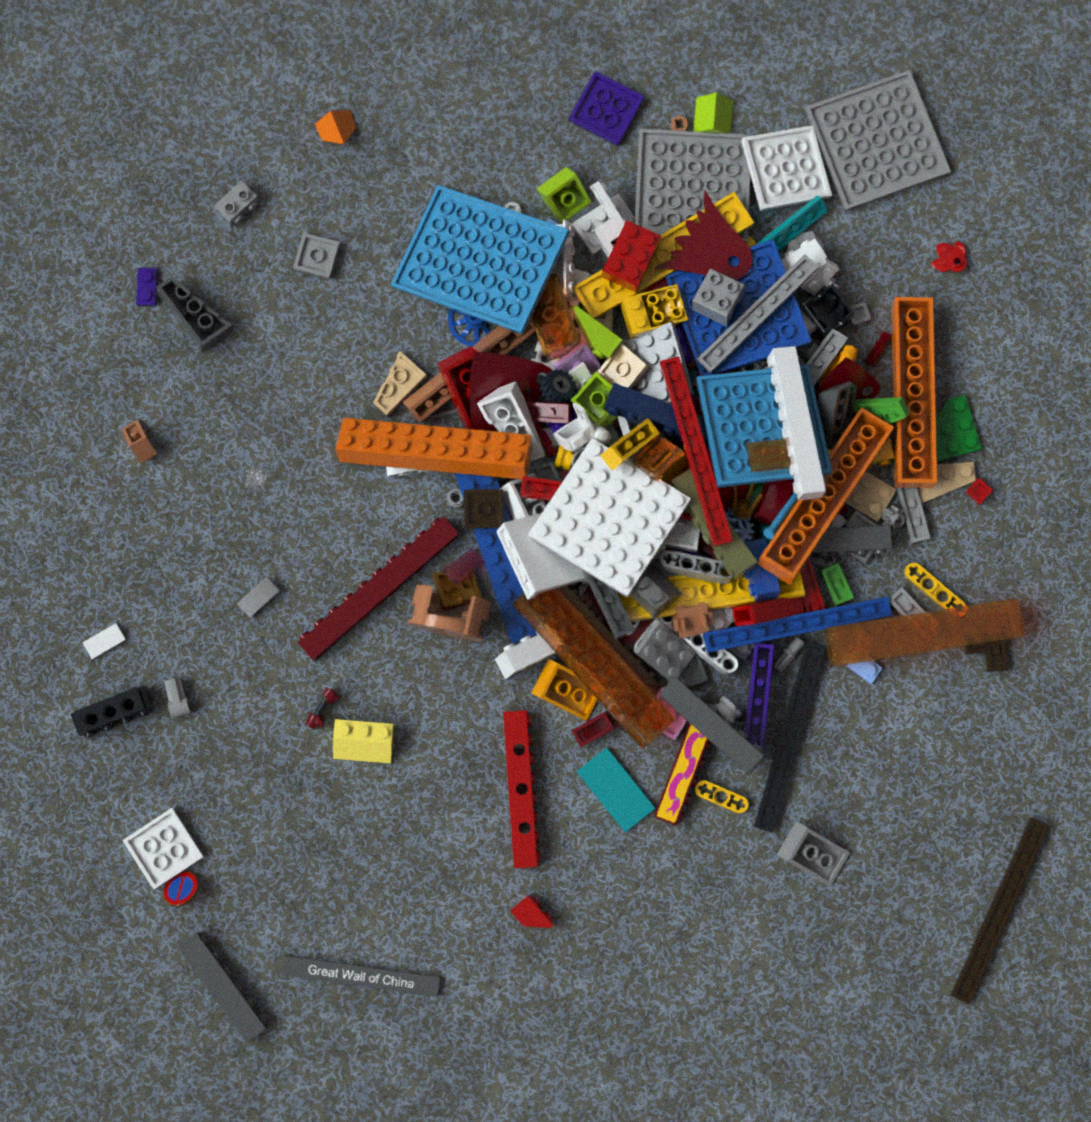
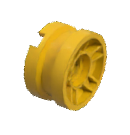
M559 444L554 467H563L564 470L569 471L574 451H568Z

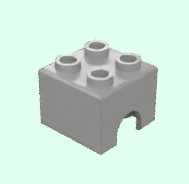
M710 268L692 301L693 311L727 327L737 303H740L744 296L745 285Z

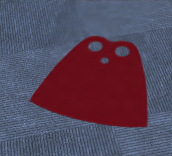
M475 352L470 374V413L473 430L499 432L493 424H489L485 420L477 405L480 400L497 388L516 382L525 400L536 401L543 393L540 392L539 388L541 386L537 383L536 376L541 372L547 375L552 369L539 362L516 356ZM527 388L532 389V393L529 395L526 394Z

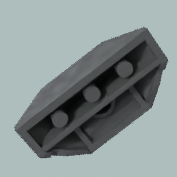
M850 381L832 386L819 393L817 405L827 449L837 444L851 420L857 386Z

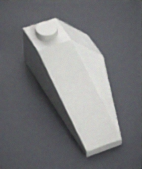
M516 382L497 388L477 403L485 420L489 424H493L499 432L531 435L533 451L530 461L545 456L526 401Z

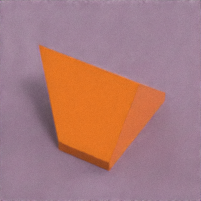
M350 110L330 111L315 123L322 141L345 144L355 128H357Z

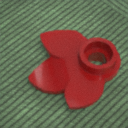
M957 241L953 246L948 243L937 244L939 258L931 263L933 268L940 272L951 270L955 273L962 272L966 268V248L961 242ZM958 260V261H960L961 263H960V264H955L954 262Z

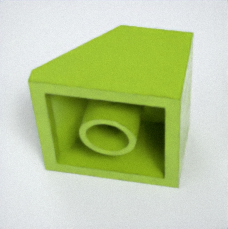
M567 167L537 188L541 198L561 224H563V220L568 221L592 203L578 176Z

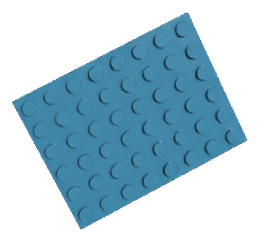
M437 185L391 286L400 291L523 335L570 231L566 228Z

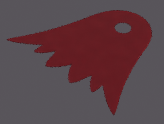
M704 190L705 213L697 210L700 223L686 220V227L691 236L684 235L674 238L683 250L670 252L676 258L661 263L654 269L679 270L706 276L711 268L734 280L740 279L747 274L752 265L750 248L722 217L708 193ZM731 256H736L739 259V264L735 267L728 264V259Z

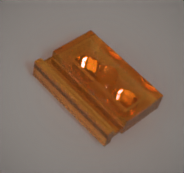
M785 439L746 444L751 472L787 469L791 466Z

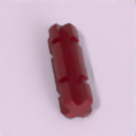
M885 331L881 333L865 360L866 364L869 366L875 365L877 358H879L887 345L886 343L891 338L889 333Z
M540 422L535 423L534 426L543 449H546L548 457L555 456L558 453L555 446H552V441L545 430H542L543 427Z

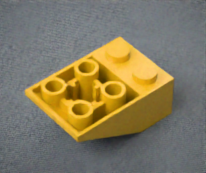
M677 284L622 298L620 304L630 339L669 322L678 325L688 321Z

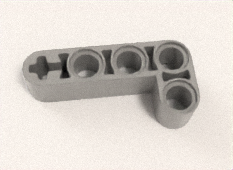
M671 550L664 551L660 556L659 567L666 573L719 584H728L733 579V576L725 577L721 574V571L725 570L722 560ZM666 559H670V564H666ZM688 562L692 567L686 569L682 564ZM708 566L711 572H703L701 568Z

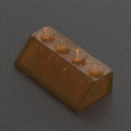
M553 273L550 275L531 317L543 354L549 361L567 355L581 343L557 273Z

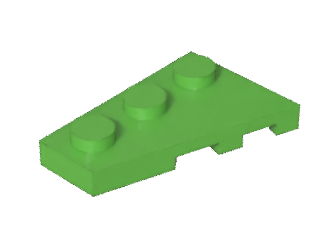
M903 397L855 399L854 403L856 413L862 407L891 424L906 418L910 413Z

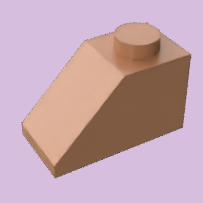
M138 419L122 428L129 447L140 463L150 460L157 454Z

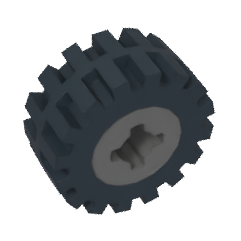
M554 369L541 380L539 385L541 387L539 389L540 392H543L541 395L546 398V402L567 403L576 394L577 387L574 386L576 382L572 381L573 377H569L567 371L564 373L562 369L559 371Z

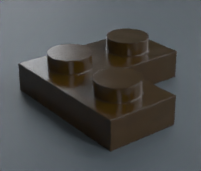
M1004 632L964 635L966 654L985 653L987 672L1008 670Z

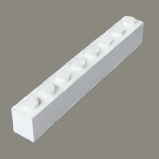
M796 347L773 348L767 357L768 367H771L772 370L771 383L775 385V402L779 404L778 417L783 424L782 437L786 439L787 443L786 456L790 458L791 463L789 471L791 476L794 477L793 490L797 494L798 500L821 498L826 490Z

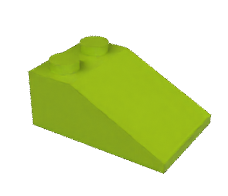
M572 305L569 309L588 346L592 348L591 352L598 358H609L622 339L578 306Z

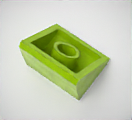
M719 93L696 97L693 132L731 134L734 100Z

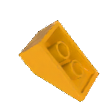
M548 659L531 694L587 721L604 687Z

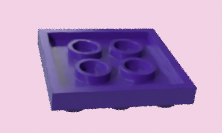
M594 71L568 121L618 146L644 100V96Z

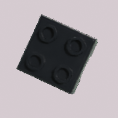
M833 283L824 288L814 299L809 298L800 306L804 314L815 324L816 331L813 333L820 342L826 338L832 328L838 331L850 323L855 314Z

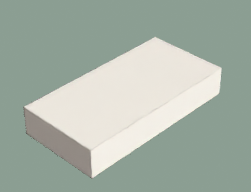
M115 623L84 641L83 645L91 659H95L126 641V638L118 624Z

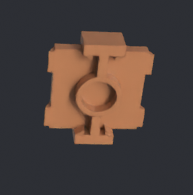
M705 602L688 607L678 606L676 615L672 616L673 628L675 632H678L679 638L710 632L709 626L713 625L712 612L707 608Z

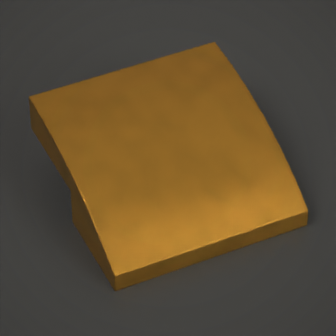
M471 564L453 566L450 571L436 572L432 575L442 610L469 604L472 596L482 598Z

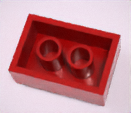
M626 220L602 270V277L637 292L659 246L661 235Z

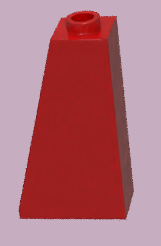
M802 597L779 598L732 607L735 626L753 625L805 613Z

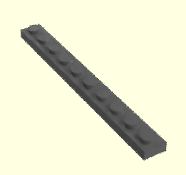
M552 461L537 466L533 470L537 478L561 481ZM582 570L616 640L634 633L635 629L616 590Z

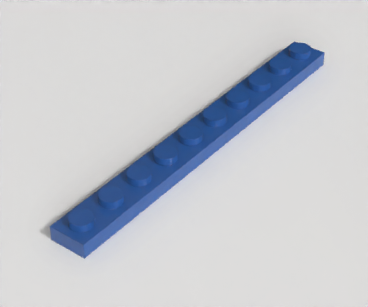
M883 597L753 625L703 633L706 652H712L892 616L889 597Z

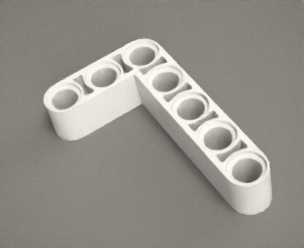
M672 616L670 622L664 621L662 617L655 618L635 643L634 650L656 620L660 621L679 637L678 632H675L673 628ZM703 634L680 638L697 655L720 673L728 675L737 669V659L725 649L717 650L716 658L709 656L705 649ZM695 636L701 639V646L693 643ZM725 660L731 662V670H727L724 667Z

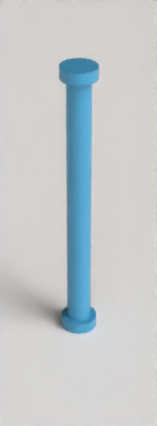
M793 493L769 528L763 531L765 537L772 539L775 536L776 530L798 501L797 494Z

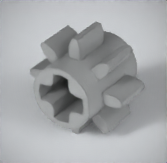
M894 505L891 508H886L881 515L884 521L882 525H890L893 531L895 528H900L905 522V516L902 515L904 510Z

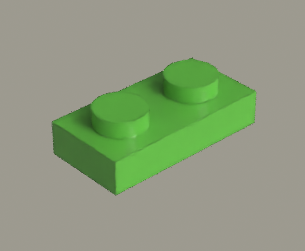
M839 563L820 571L835 606L854 598Z

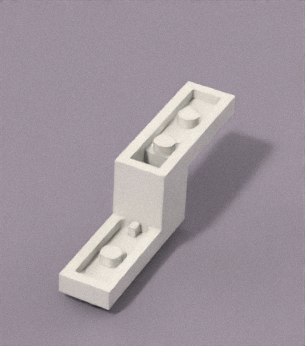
M598 181L589 187L609 219L591 230L607 258H609L615 245H612L611 241L619 237L626 218L623 215L620 216L617 211L619 209L618 205L613 199L610 200L607 195L609 193L607 187Z

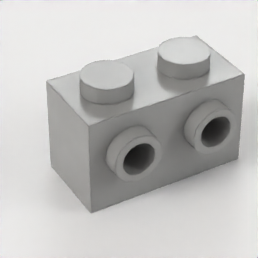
M241 180L214 207L233 226L234 224H239L248 211L252 212L258 206L259 200Z

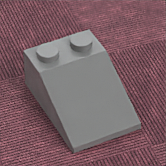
M797 821L777 853L784 860L829 886L834 882L850 852Z

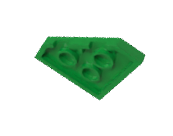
M965 395L947 400L936 418L937 462L982 449Z

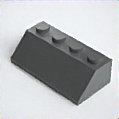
M651 562L630 593V596L654 619L682 595V592Z

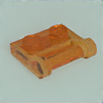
M658 435L632 460V463L638 469L651 476L654 481L659 482L662 479V475L685 454L679 447ZM669 452L672 453L657 470L654 469Z

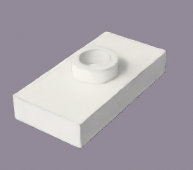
M583 362L568 371V376H572V381L576 382L574 386L577 387V391L592 377Z

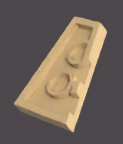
M399 351L394 365L389 370L386 381L382 384L373 402L374 405L388 417L427 378V375Z

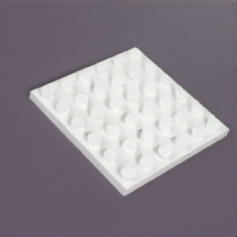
M592 438L528 535L628 598L688 506L691 498L629 460H626L612 471L600 457L608 447Z

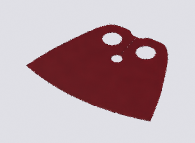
M846 357L822 381L815 391V396L818 404L819 393L832 386L850 381L857 386L855 399H873L879 393L881 387L877 380L865 369ZM868 386L873 387V392L870 395L864 396L862 394L864 388ZM852 413L851 418H854L857 413Z

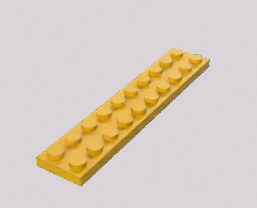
M735 192L714 203L716 209L737 234L754 225V221ZM697 214L687 219L700 223ZM683 221L661 234L659 246L637 292L603 278L602 270L573 286L572 288L586 312L596 319L620 305L622 298L636 295L662 280L668 274L677 271L654 268L661 263L675 259L676 257L671 255L670 252L683 250L674 238L684 235L691 236L687 230L686 222Z
M726 570L721 571L723 576H730ZM801 573L798 574L792 585L777 577L781 590L777 599L796 598L805 595ZM677 575L666 578L682 592V595L656 618L676 615L678 606H694L701 602H705L710 610L758 602H754L753 596H750L748 589L750 584L748 578H745L744 575L737 580L733 577L732 581L728 584H719ZM616 591L631 622L654 619L630 595L627 598Z

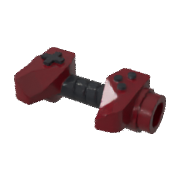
M327 687L322 693L323 699L314 714L310 713L305 725L314 730L318 726L322 728L323 721L325 720V716L322 714L327 705H333L340 698L337 696V693Z

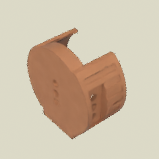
M416 585L412 606L415 608L412 619H408V625L445 636L483 642L484 637L480 633L483 623L488 622L492 605L490 601L472 596L469 604L442 610L437 593H433L434 587Z

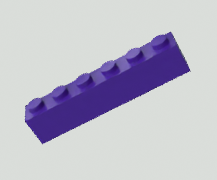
M755 643L745 734L749 737L748 742L751 745L756 743L764 750L775 646Z

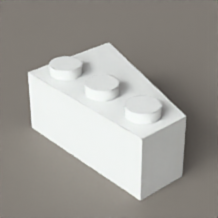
M545 627L536 632L537 636L532 638L530 635L520 640V644L515 646L512 643L503 648L504 652L495 660L505 680L513 674L523 671L527 667L560 652L564 648L554 627L549 630Z

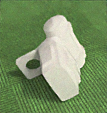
M573 403V407L578 418L554 433L557 442L568 451H576L582 448L592 438L601 444H608L611 439L609 431L589 419L585 409L577 403Z

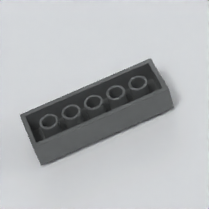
M674 677L660 692V697L747 775H750L763 761L764 750L756 743L751 745L748 742L749 737L741 730L735 731L733 729L734 724L726 717L722 719L718 715L719 711L712 704L707 706L704 703V697L696 690L691 692L689 684L680 677L678 680Z

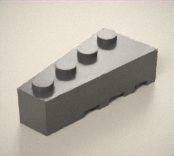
M172 276L156 286L159 297L202 353L233 332L231 323L225 321L216 311L209 308L200 298L198 299L191 291Z

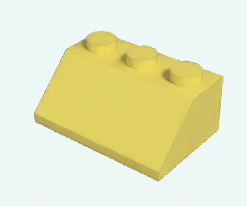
M335 719L333 759L391 764L395 725Z

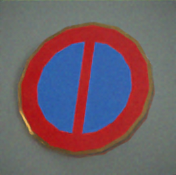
M182 871L168 880L163 888L165 902L173 907L184 906L191 902L199 890L197 876L192 872Z

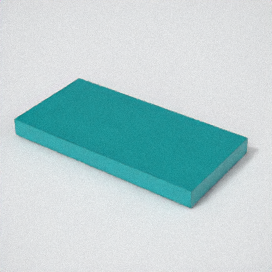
M607 747L576 771L624 832L628 831L655 809Z

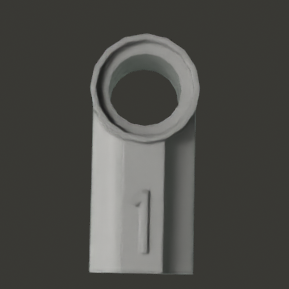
M181 677L164 681L169 699L168 709L171 718L191 714V709L188 707L189 700L185 695Z

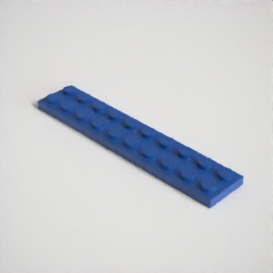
M455 473L463 500L464 490L500 489L497 477ZM503 498V523L511 521ZM499 528L473 529L511 644L529 635L531 637L536 636L537 631L546 627L537 597L527 600L496 532Z

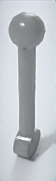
M453 409L435 415L430 414L425 420L431 422L434 418L456 413L457 410Z

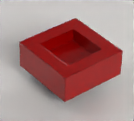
M978 478L965 493L980 505L993 490L983 480Z

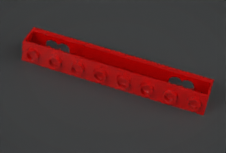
M526 710L503 712L514 868L537 867V863L541 862L540 851H536V843L540 842L539 831H535L534 823H538L537 811L533 812V804H537L536 792H532V784H535V772L531 773L530 765H534L533 753H529V745L533 744L532 734H528L527 726H531V715L526 714ZM522 744L525 747L523 755L518 756L514 753L515 745ZM520 783H524L528 787V791L524 795H520L516 791V787ZM523 822H527L531 827L530 832L527 834L519 831V826Z

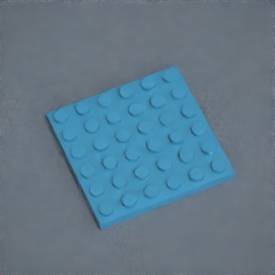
M799 365L822 476L830 475L832 469L809 365ZM771 369L697 376L695 379L717 488L794 479L789 471L791 463L790 458L786 456L787 443L786 439L782 437L783 424L778 417L779 404L775 402L774 395L776 390L775 385L771 383Z

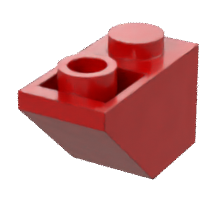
M527 895L510 910L522 926L542 928L554 926L552 924L554 919L547 911L544 913L539 908L541 904L535 896L530 898Z

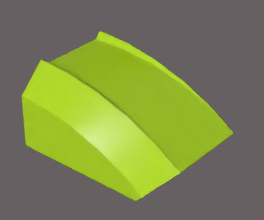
M595 372L571 401L582 406L587 416L601 427L609 426L618 417L610 415L607 411L603 410L612 385Z

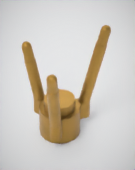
M756 483L750 485L746 498L740 499L739 502H737L738 485L733 486L731 510L734 511L733 514L737 518L747 519L751 517L753 510L762 498V494H759L753 504L750 505L749 500Z

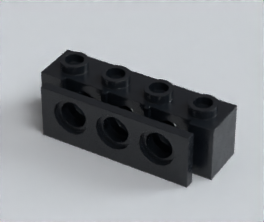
M141 686L76 710L74 713H71V717L78 736L89 738L96 735L97 730L103 729V731L114 728L115 723L121 722L125 724L132 721L133 716L139 715L143 717L150 714V710L154 709V705L147 687ZM133 701L134 708L129 711L128 703ZM112 708H115L116 715L111 718L109 712ZM94 715H97L98 721L93 725L91 719Z

